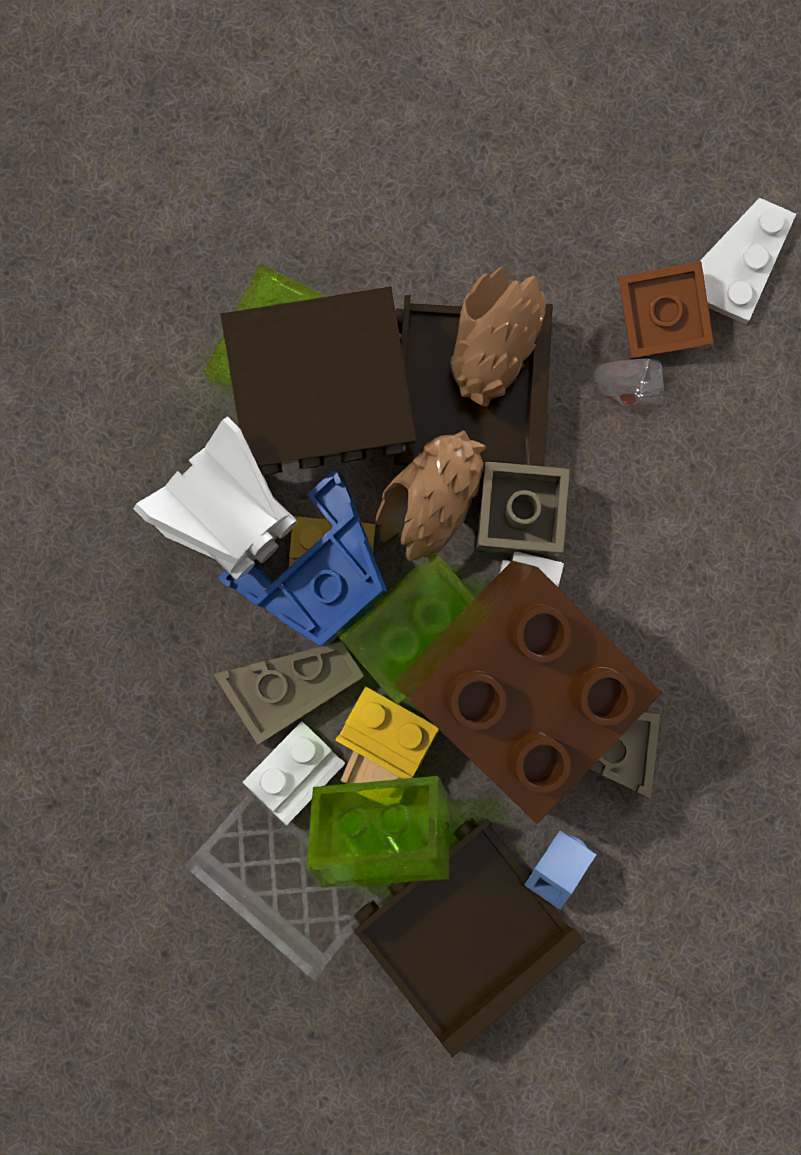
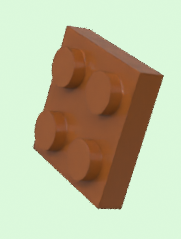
M702 261L618 277L630 359L714 344Z

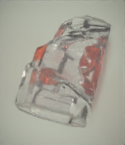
M652 359L620 360L598 365L593 373V385L606 398H614L622 407L657 406L663 401L662 364L660 361Z

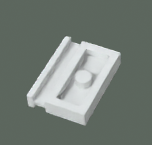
M301 721L243 781V784L287 826L345 765V762L332 752Z

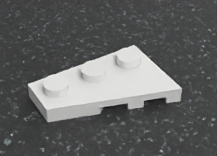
M759 198L701 259L708 308L743 324L749 322L796 213Z

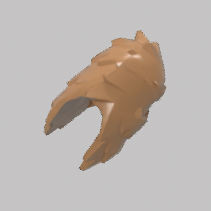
M499 267L491 275L483 274L473 285L471 292L467 293L461 310L454 355L451 357L450 362L454 378L460 387L463 397H469L476 403L487 407L491 399L505 395V390L517 380V375L525 366L523 362L536 346L535 340L541 330L545 315L546 298L544 293L539 291V283L535 276L528 277L521 284L515 280L507 285V270L504 267Z
M465 431L455 435H442L429 442L426 441L418 456L393 479L383 492V500L375 518V522L379 525V539L385 542L394 535H397L398 538H401L402 545L407 544L406 557L409 561L417 560L423 556L431 558L439 553L451 540L459 526L465 521L472 499L477 496L485 469L480 453L486 449V446L470 440Z

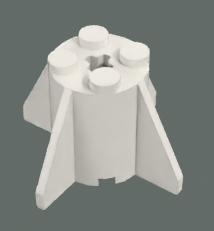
M226 417L221 421L205 448L189 460L192 466L183 475L177 471L165 487L136 503L133 509L146 522L154 525L165 537L214 558L238 581L255 565L253 562L255 559L263 563L271 557L279 547L275 539L277 537L283 538L293 529L298 521L273 497L240 428L229 417Z

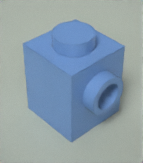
M560 830L533 870L525 886L561 910L596 854L587 849V846L580 839L568 836Z

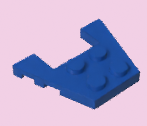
M333 469L307 494L331 523L332 529L279 578L272 582L255 560L253 561L255 565L238 581L226 570L218 577L221 583L235 589L244 595L246 599L266 609L278 617L277 619L322 647H327L388 592L345 478L336 469Z

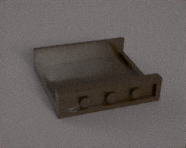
M391 286L220 313L239 428L262 476L282 473V465L298 462L299 469H309L324 466V458L340 456L341 463L367 459L365 451L382 449L383 456L406 453L408 452L407 445L415 444L416 436Z
M405 295L404 309L396 308L395 312L399 333H402L401 349L416 442L415 444L407 445L408 452L394 455V465H409L421 452L426 441L429 442L442 435H455L465 431L470 440L486 446V449L480 453L484 464L485 462L544 467L553 304H546L542 327L535 340L536 346L523 362L525 366L517 375V380L505 390V395L491 399L489 406L484 407L469 397L461 395L460 387L456 383L450 364L451 357L454 355L462 306L410 303L411 295Z
M471 817L453 832L457 838L445 849L439 844L421 858L420 861L424 866L412 876L405 872L387 887L391 894L378 905L374 900L364 905L354 914L353 917L357 922L351 926L355 934L452 1058L585 943V940L577 930L568 926L551 903L525 886L529 875L490 828L491 822L486 818H481L476 822Z

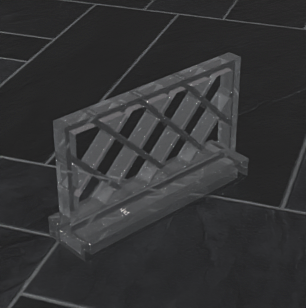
M251 791L184 865L314 981L354 932L351 926L357 922L353 917L354 914L339 915L337 890L354 888L367 899L364 905L371 900H374L376 903L380 900L292 821L286 826ZM253 801L267 812L268 830L243 831L242 813ZM272 817L285 828L273 829ZM238 819V832L226 833ZM292 833L299 840V857L275 859L273 834ZM268 835L270 860L245 862L243 837ZM239 837L240 862L222 864L209 853L221 838ZM304 845L317 856L305 857ZM322 860L330 867L331 886L307 887L305 862ZM300 862L301 888L277 890L275 864ZM270 865L272 891L253 892L246 886L245 867ZM240 867L241 880L227 868ZM336 873L348 884L337 885ZM332 890L333 916L309 918L307 892ZM302 893L304 919L285 920L278 914L277 895ZM272 895L273 908L259 896ZM339 920H350L340 932ZM334 921L335 940L322 953L310 942L309 923ZM304 924L305 937L292 925Z

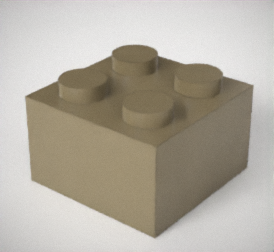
M485 462L480 490L476 552L512 555L514 551L546 558H558L564 552L570 469Z

